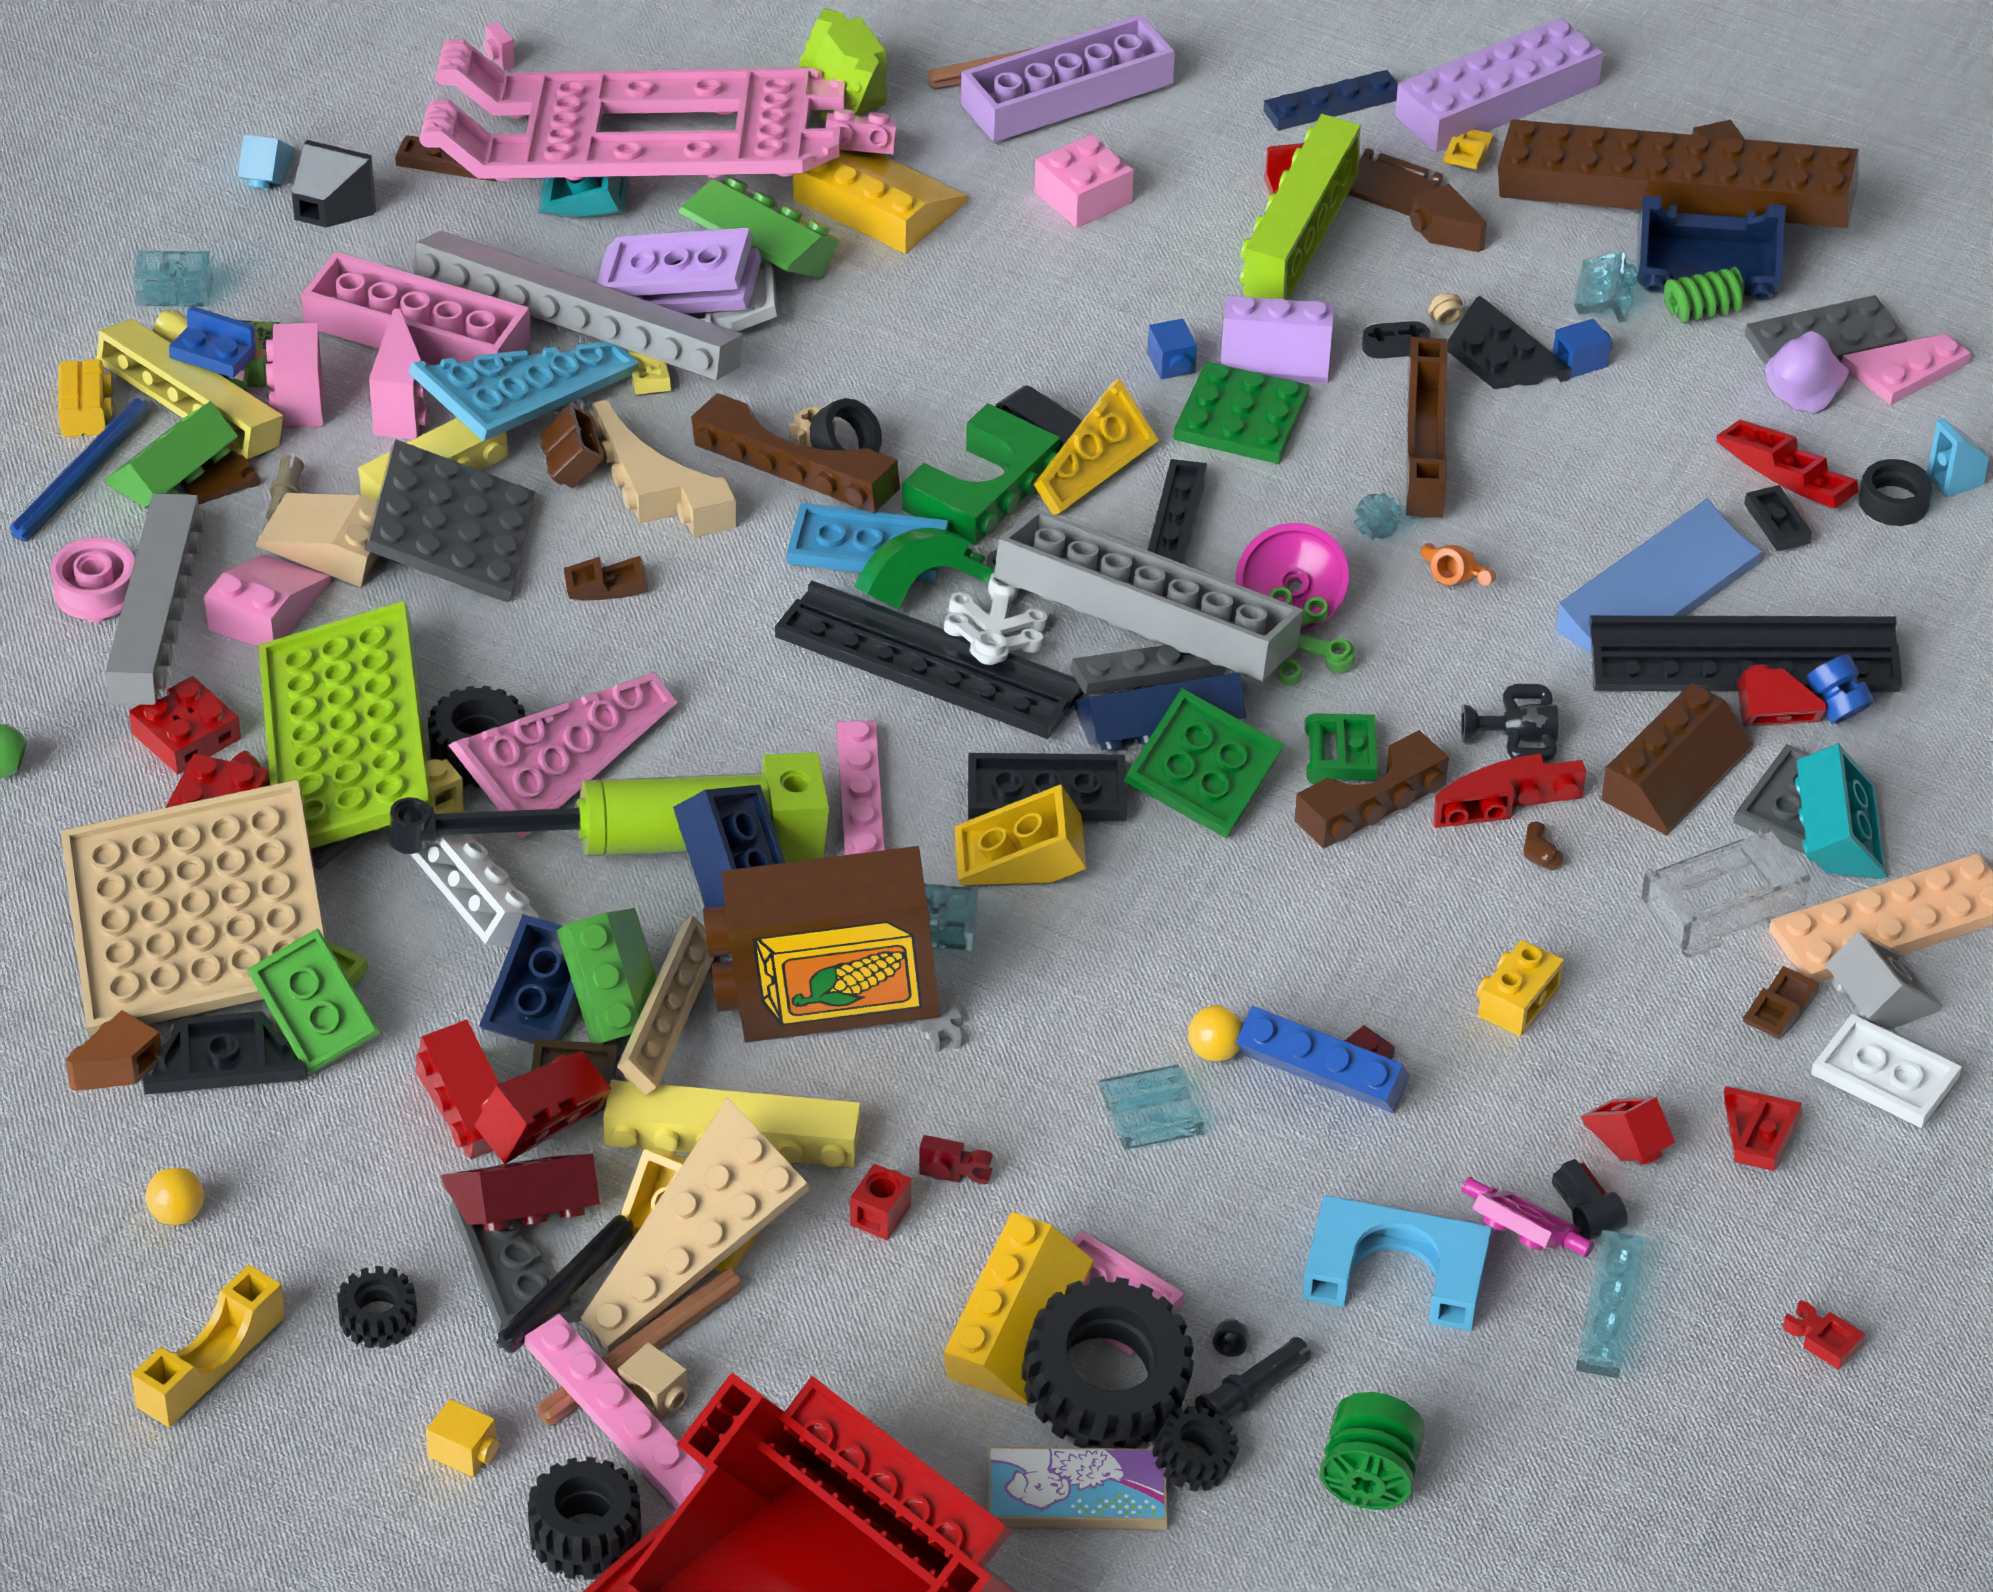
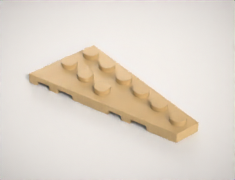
M728 1097L581 1316L585 1326L609 1352L640 1330L810 1190L808 1183Z

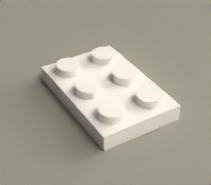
M1851 1014L1813 1063L1811 1074L1922 1128L1959 1079L1962 1066Z

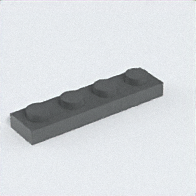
M1162 645L1073 658L1070 671L1083 693L1090 695L1224 674L1226 667L1216 666L1196 655L1177 651L1170 645Z

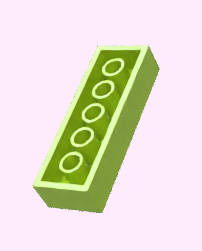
M1321 114L1315 126H1309L1305 135L1304 145L1302 149H1296L1290 170H1284L1277 193H1271L1264 216L1259 215L1257 217L1251 239L1246 238L1243 242L1240 254L1241 259H1245L1240 275V284L1244 285L1243 296L1290 300L1358 177L1361 124Z

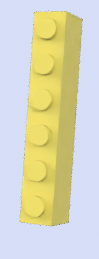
M134 319L126 320L99 331L97 359L103 361L105 368L182 418L211 401L238 437L230 442L228 446L239 455L249 459L279 447L283 415L216 372L169 358V345L171 343Z
M611 1080L610 1082L612 1090L607 1097L603 1116L605 1145L622 1148L665 1149L667 1151L691 1153L728 1097L788 1163L854 1168L860 1134V1102L658 1084L656 1089L645 1095L630 1081Z

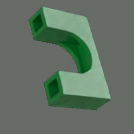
M989 403L966 423V451L998 465L1006 471L1004 474L988 481L971 482L955 478L923 463L902 482L903 511L916 517L948 520V531L969 540L970 544L974 546L986 535L992 534L1000 521L1008 514H1012L1024 498L1037 490L1033 484L1060 451L1059 436Z

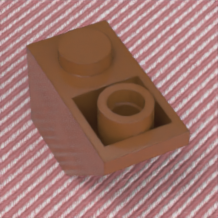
M121 1010L110 1021L103 1023L98 1031L83 1045L76 1047L66 1059L70 1088L80 1091L136 1084L158 1063L157 1055L162 1048L159 1031Z

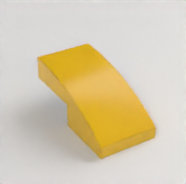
M1473 129L1467 132V138L1465 139V133L1457 137L1452 136L1443 162L1476 170L1479 169L1491 148L1494 133Z

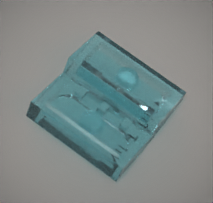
M1179 1064L1099 1080L1108 1114L1124 1150L1205 1134L1204 1119L1191 1099V1084Z

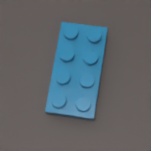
M800 503L787 550V564L861 573L871 556L892 538L920 528L948 530V520L883 512L872 513L866 510ZM939 566L924 571L916 580L936 582Z

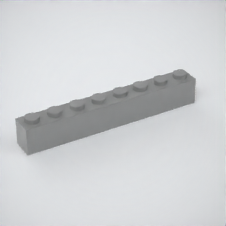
M152 494L106 668L109 703L156 705L159 689L165 690L166 666H171L172 664L171 643H177V621H182L183 598H188L189 595L188 576L194 575V554H199L200 533L205 531V511L199 510L198 495Z

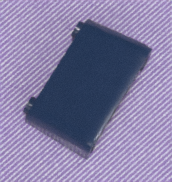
M1643 195L1638 218V284L1643 286L1648 292L1659 293L1664 291L1667 280L1675 279L1678 281L1681 277L1687 276L1691 278L1692 275L1696 274L1704 276L1707 272L1714 271L1717 273L1721 269L1730 270L1732 267H1737L1744 284V296H1751L1756 300L1771 299L1773 295L1779 293L1782 286L1786 206L1768 204L1765 214L1755 217V211L1748 210L1746 218L1677 213V205H1670L1669 210L1661 206V197Z

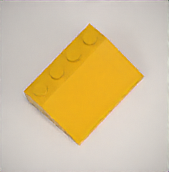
M840 149L839 157L804 173L793 175L794 201L904 254L910 251L968 201V195L880 153Z

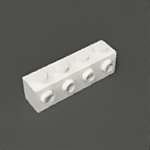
M470 834L436 836L435 843H429L425 850L410 854L485 944L510 947L522 915L538 919L540 917L529 905V898L511 884L506 871L494 864L487 855V849L476 842Z

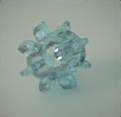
M1384 492L1380 495L1370 494L1365 496L1355 509L1359 518L1354 521V524L1362 534L1367 533L1371 540L1375 538L1384 539L1391 536L1397 530L1401 521L1396 515L1402 509L1394 498L1389 499Z

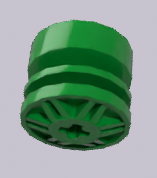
M1354 1393L1342 1399L1334 1411L1329 1430V1441L1325 1446V1456L1322 1458L1320 1466V1479L1326 1489L1340 1501L1371 1510L1391 1509L1404 1503L1411 1493L1413 1477L1416 1473V1461L1420 1456L1425 1435V1423L1418 1411L1405 1401L1383 1393Z

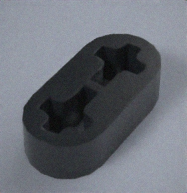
M1418 321L1370 325L1363 331L1362 350L1367 356L1378 359L1407 357L1410 354L1411 337L1430 338V329L1424 323Z

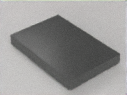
M1786 744L1736 811L1733 823L1804 854L1802 840L1806 837L1805 829L1798 813L1802 804L1801 796L1795 785V778L1798 777L1796 760L1810 754Z

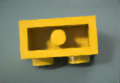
M1521 939L1511 952L1506 951L1502 955L1494 974L1491 977L1485 976L1481 981L1476 995L1480 999L1478 1017L1521 1037L1560 988L1564 959Z

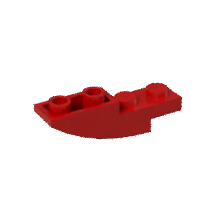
M1534 754L1497 762L1471 772L1436 794L1433 815L1434 828L1511 819L1512 807L1583 798L1586 768L1583 760L1544 764L1541 754Z

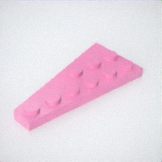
M655 672L572 702L520 718L503 726L486 730L480 734L457 740L448 746L499 811L559 809L581 789L583 780H591L678 702ZM533 831L516 833L522 839L528 836Z

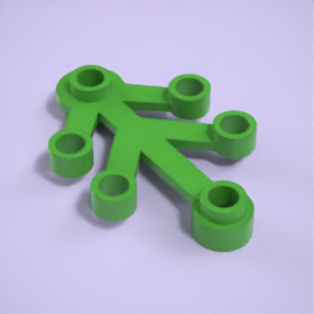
M1276 587L1269 594V597L1274 599L1284 597L1287 599L1285 603L1293 604L1292 594L1285 587ZM1312 597L1307 600L1305 609H1303L1301 627L1310 623H1321L1328 617V605L1323 598ZM1320 607L1323 609L1319 613H1313L1310 611L1312 608ZM1303 634L1299 635L1296 650L1324 657L1326 666L1331 671L1343 673L1354 666L1355 650L1349 641L1343 638H1336L1327 642ZM1336 650H1345L1343 654L1333 653ZM1289 656L1277 668L1281 683L1293 686L1300 682L1302 672L1300 664ZM1289 669L1296 671V673L1291 676L1284 674V672Z

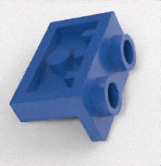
M191 306L187 310V328L169 345V358L234 378L256 355L255 328L252 324Z

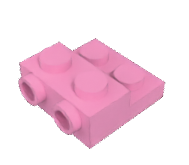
M836 109L834 113H827L825 128H840L841 150L893 154L897 120L890 119V115L873 112L869 113V117L855 116L854 111L847 109Z

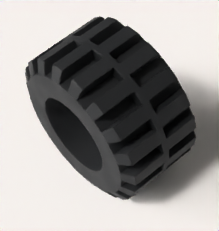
M468 686L466 690L460 691L456 689L451 691L449 697H441L438 700V705L433 706L430 710L428 733L431 760L443 761L447 759L462 777L464 787L467 784L474 785V788H481L448 745L457 740L468 738L526 717L523 705L518 704V699L515 696H507L506 691L502 689L491 690V686H482V688Z
M586 1457V1461L577 1462V1458L567 1459L566 1465L561 1466L559 1463L551 1466L550 1474L542 1473L536 1479L537 1486H532L530 1489L528 1518L532 1550H536V1558L540 1563L547 1562L548 1570L555 1574L562 1570L566 1578L574 1579L576 1575H583L584 1580L593 1579V1574H602L641 1540V1504L638 1486L634 1479L629 1480L628 1472L621 1467L615 1470L614 1463L605 1459L602 1463L596 1462V1457ZM579 1514L601 1516V1518L595 1521L584 1523L568 1520Z

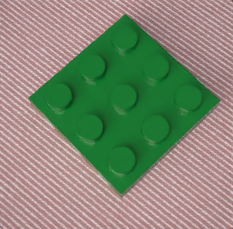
M1205 361L1175 425L1173 440L1279 464L1308 400L1310 385Z
M1182 688L1129 769L1124 782L1227 839L1281 754L1284 744Z

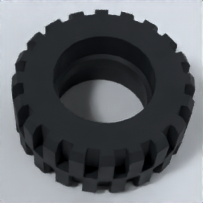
M1104 1276L1091 1277L1089 1285L1086 1286L1079 1280L1067 1285L1065 1295L1062 1292H1056L1047 1300L1046 1307L1039 1310L1029 1333L1022 1364V1379L1026 1381L1024 1392L1027 1400L1031 1404L1037 1402L1034 1413L1042 1423L1050 1421L1053 1424L1052 1433L1061 1439H1064L1066 1435L1074 1438V1446L1086 1448L1087 1444L1098 1445V1448H1113L1114 1445H1121L1122 1448H1137L1140 1438L1146 1443L1151 1442L1158 1436L1169 1414L1173 1415L1174 1411L1182 1406L1193 1373L1194 1361L1191 1357L1194 1347L1192 1337L1185 1335L1187 1324L1180 1314L1175 1316L1171 1314L1173 1304L1164 1296L1158 1300L1152 1296V1288L1142 1283L1139 1288L1128 1285L1129 1279L1116 1277L1114 1283L1106 1282ZM1107 1338L1116 1340L1127 1345L1137 1353L1146 1367L1148 1376L1140 1384L1125 1390L1098 1388L1086 1382L1077 1374L1067 1354L1073 1346L1088 1339Z

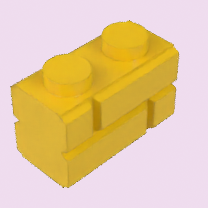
M100 359L83 360L82 363H79L78 360L61 361L58 364V413L61 435L64 437L82 436L83 433L87 436L98 435L106 427V420L113 419L112 398L106 397V395H113L111 373H104L103 361Z

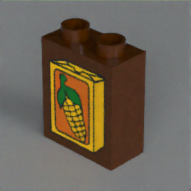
M919 846L721 871L725 905L703 908L709 957L729 954L732 956V961L712 963L716 1005L718 1012L740 1010L745 1043L940 1017L929 912Z

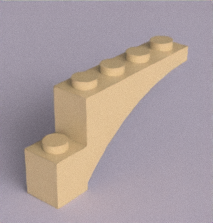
M608 400L593 403V419L598 429L597 439L600 441L604 452L603 460L605 463L611 464L614 483L616 487L622 486L625 506L628 511H634L639 524L678 515L680 522L688 525L693 537L736 528V499L724 476L712 477L682 466L661 455L627 428L616 415Z

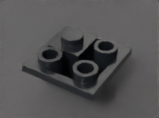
M306 140L303 145L292 189L294 220L327 228L373 215L376 212L372 155Z

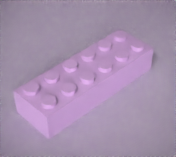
M1139 14L962 71L961 105L993 142L1005 140L1009 137L1173 84L1175 51L1148 21Z
M1561 17L1398 83L1395 117L1433 151L1439 152L1448 148L1452 136L1457 137L1465 133V139L1467 138V132L1473 129L1484 132L1490 131L1509 123L1511 119H1519L1599 86L1603 52Z

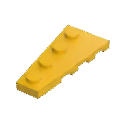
M1121 379L1110 384L1033 484L1053 515L1065 510L1159 441Z

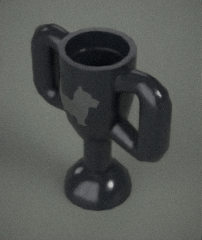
M1513 684L1507 686L1502 694L1506 709L1504 716H1479L1476 709L1472 706L1462 705V742H1470L1477 736L1479 731H1504V734L1508 736L1506 747L1507 754L1511 759L1541 754L1543 762L1547 763L1556 756L1558 708L1556 704H1552L1553 696L1548 687L1541 684ZM1514 699H1541L1540 704H1528L1518 707ZM1520 741L1542 742L1545 748H1519L1518 745Z

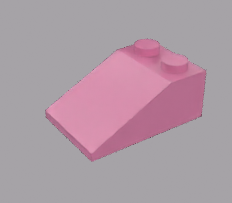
M393 308L369 378L374 435L415 439L419 435L421 426L428 424L430 409L429 404L424 403L427 389L409 374L412 362L421 360L402 311Z
M266 554L258 556L223 572L204 595L207 628L210 631L257 647L259 644L288 636L329 585L331 577Z

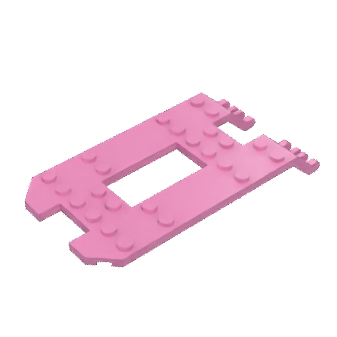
M449 39L442 46V53L440 54L435 74L436 81L441 85L457 86L492 116H509L518 119L530 115L527 130L524 134H490L450 100H433L427 106L419 138L420 143L425 147H440L478 179L495 178L498 181H509L514 178L565 177L569 180H579L584 177L706 175L718 178L725 174H777L786 177L796 173H804L840 156V128L808 129L810 110L844 109L846 89L844 81L834 80L835 78L828 82L822 77V71L813 67L504 73L465 39ZM715 112L719 115H728L738 112L735 130L599 132L602 114Z

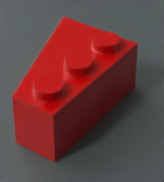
M466 1019L421 1036L419 1052L415 1056V1073L449 1125L455 1144L458 1148L464 1149L470 1160L494 1151L474 1125L483 1111L481 1105L491 1096L499 1082L468 1020Z
M583 1051L567 1057L562 1055L550 1064L496 1085L491 1096L481 1105L483 1111L474 1126L505 1165L600 1110L612 1088Z

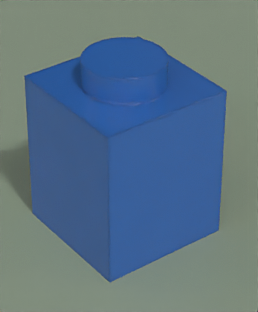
M1184 319L1150 324L1148 354L1160 378L1166 379L1195 373L1197 344Z
M1594 318L1556 329L1553 354L1572 368L1571 378L1608 367L1612 340L1609 333L1603 330Z

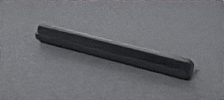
M623 1215L615 1216L498 1332L497 1345L500 1348H504L508 1353L516 1352L524 1344L525 1335L544 1324L633 1235L634 1223L632 1220L626 1219Z

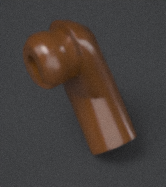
M1540 822L1529 823L1523 849L1524 856L1540 867L1545 866L1548 870L1558 869L1564 860L1563 853L1556 850L1554 844L1545 840L1546 827Z

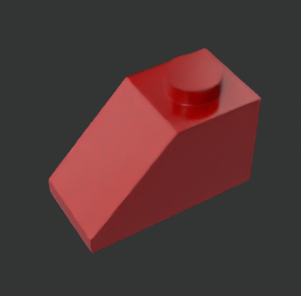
M1769 665L1751 666L1743 672L1737 682L1743 727L1819 722L1826 712V703L1783 668L1770 669Z
M1657 1097L1612 1099L1581 1116L1584 1124L1621 1161L1638 1160L1640 1165L1648 1164L1663 1156L1661 1150L1675 1143Z

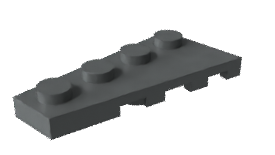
M452 1200V1213L499 1332L557 1273L551 1274L541 1261V1252L534 1243L529 1244L521 1234V1226L515 1219L509 1220L510 1228L484 1231L483 1224L467 1225ZM569 1298L547 1321L558 1314L568 1323L582 1321L581 1316L584 1309L577 1299L571 1300Z

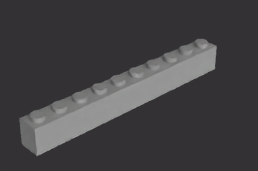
M442 230L418 241L416 244L415 275L529 307L530 316L714 380H718L740 367L743 334Z

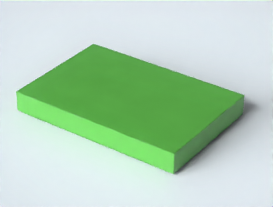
M319 928L246 969L298 1059H301L305 1064V1071L308 1076L381 1035Z

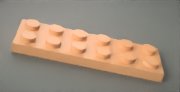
M1979 853L1771 919L1769 931L1802 975L1819 982L1834 977L1825 964L1857 931L1864 933L1902 955L1993 925V871Z

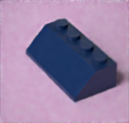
M1240 672L1075 699L1074 703L1088 743H1100L1101 750L1125 747L1123 739L1138 737L1139 744L1147 743L1182 688L1237 719L1247 718Z
M760 785L707 789L673 807L705 907L725 905L721 871L786 863ZM731 954L721 955L722 959L732 958Z

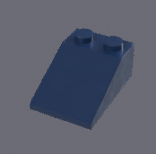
M522 915L479 1027L481 1029L534 1044L535 1038L563 1039L581 1011L557 930L563 927V925Z

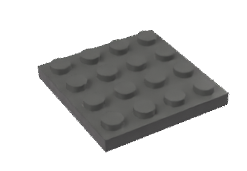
M395 439L390 450L365 550L508 602L513 592L536 491Z

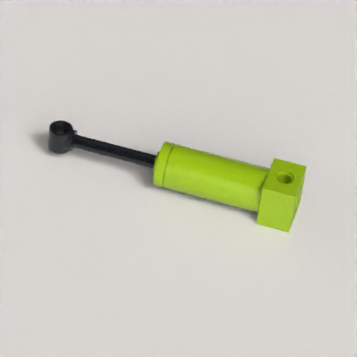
M818 752L763 754L761 773L603 779L601 781L583 780L580 799H577L576 808L435 814L434 807H429L423 800L411 797L402 798L391 806L389 842L398 852L415 854L425 850L429 843H435L436 836L577 830L579 839H582L586 856L687 852L673 809L674 806L707 789L760 785L785 862L788 863L824 857L829 805Z

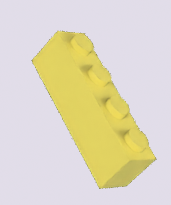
M458 418L407 442L410 445L480 471L508 457L507 432L482 441ZM390 452L359 467L362 496L375 501L378 500Z

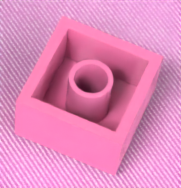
M1090 134L1036 158L1035 193L1074 227L1078 228L1132 203L1134 170L1095 136Z
M318 323L273 324V339L266 340L267 361H273V363L266 364L267 386H270V389H275V391L269 392V406L283 415L282 428L323 426V377Z

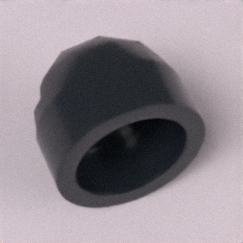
M1229 1318L1219 1323L1214 1333V1348L1220 1354L1228 1357H1236L1243 1354L1249 1340L1247 1326L1238 1322V1319ZM1228 1333H1231L1232 1335L1230 1339H1226L1225 1336Z

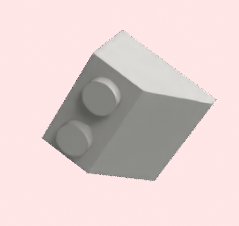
M1857 931L1825 964L1834 976L1831 980L1832 985L1846 998L1851 997L1856 1005L1853 1007V1011L1856 1015L1888 1030L1936 1013L1943 1007L1899 952L1860 931Z

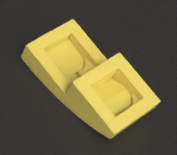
M626 349L639 362L637 370L631 372L635 395L671 391L670 376L665 362Z

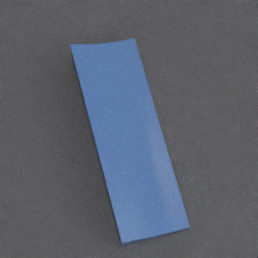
M1707 498L1559 602L1556 631L1591 654L1590 615L1687 616L1759 564L1762 551L1740 535Z

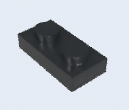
M1780 485L1746 493L1745 506L1776 551L1811 543L1812 531Z

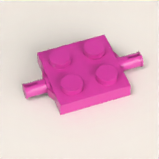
M1471 1176L1464 1182L1461 1190L1462 1193H1466L1476 1199L1472 1209L1484 1215L1483 1222L1501 1231H1506L1507 1228L1521 1235L1519 1238L1521 1243L1536 1250L1542 1251L1543 1247L1557 1249L1558 1246L1577 1252L1584 1258H1587L1592 1252L1594 1242L1579 1235L1581 1228L1511 1191H1498L1496 1188L1488 1187Z

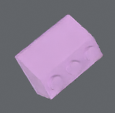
M1226 295L1220 364L1286 380L1328 383L1334 304L1318 301L1307 302Z

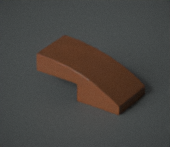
M640 556L604 567L600 557L564 568L567 594L570 599L605 600L649 592L645 566Z
M1783 966L1769 988L1761 990L1743 1017V1022L1777 1039L1782 1038L1811 1004L1819 992V983Z

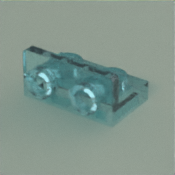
M1623 251L1583 260L1574 302L1578 315L1600 313L1612 308L1619 323L1627 321L1629 308L1633 306V287L1637 284L1638 278L1634 265L1628 263Z

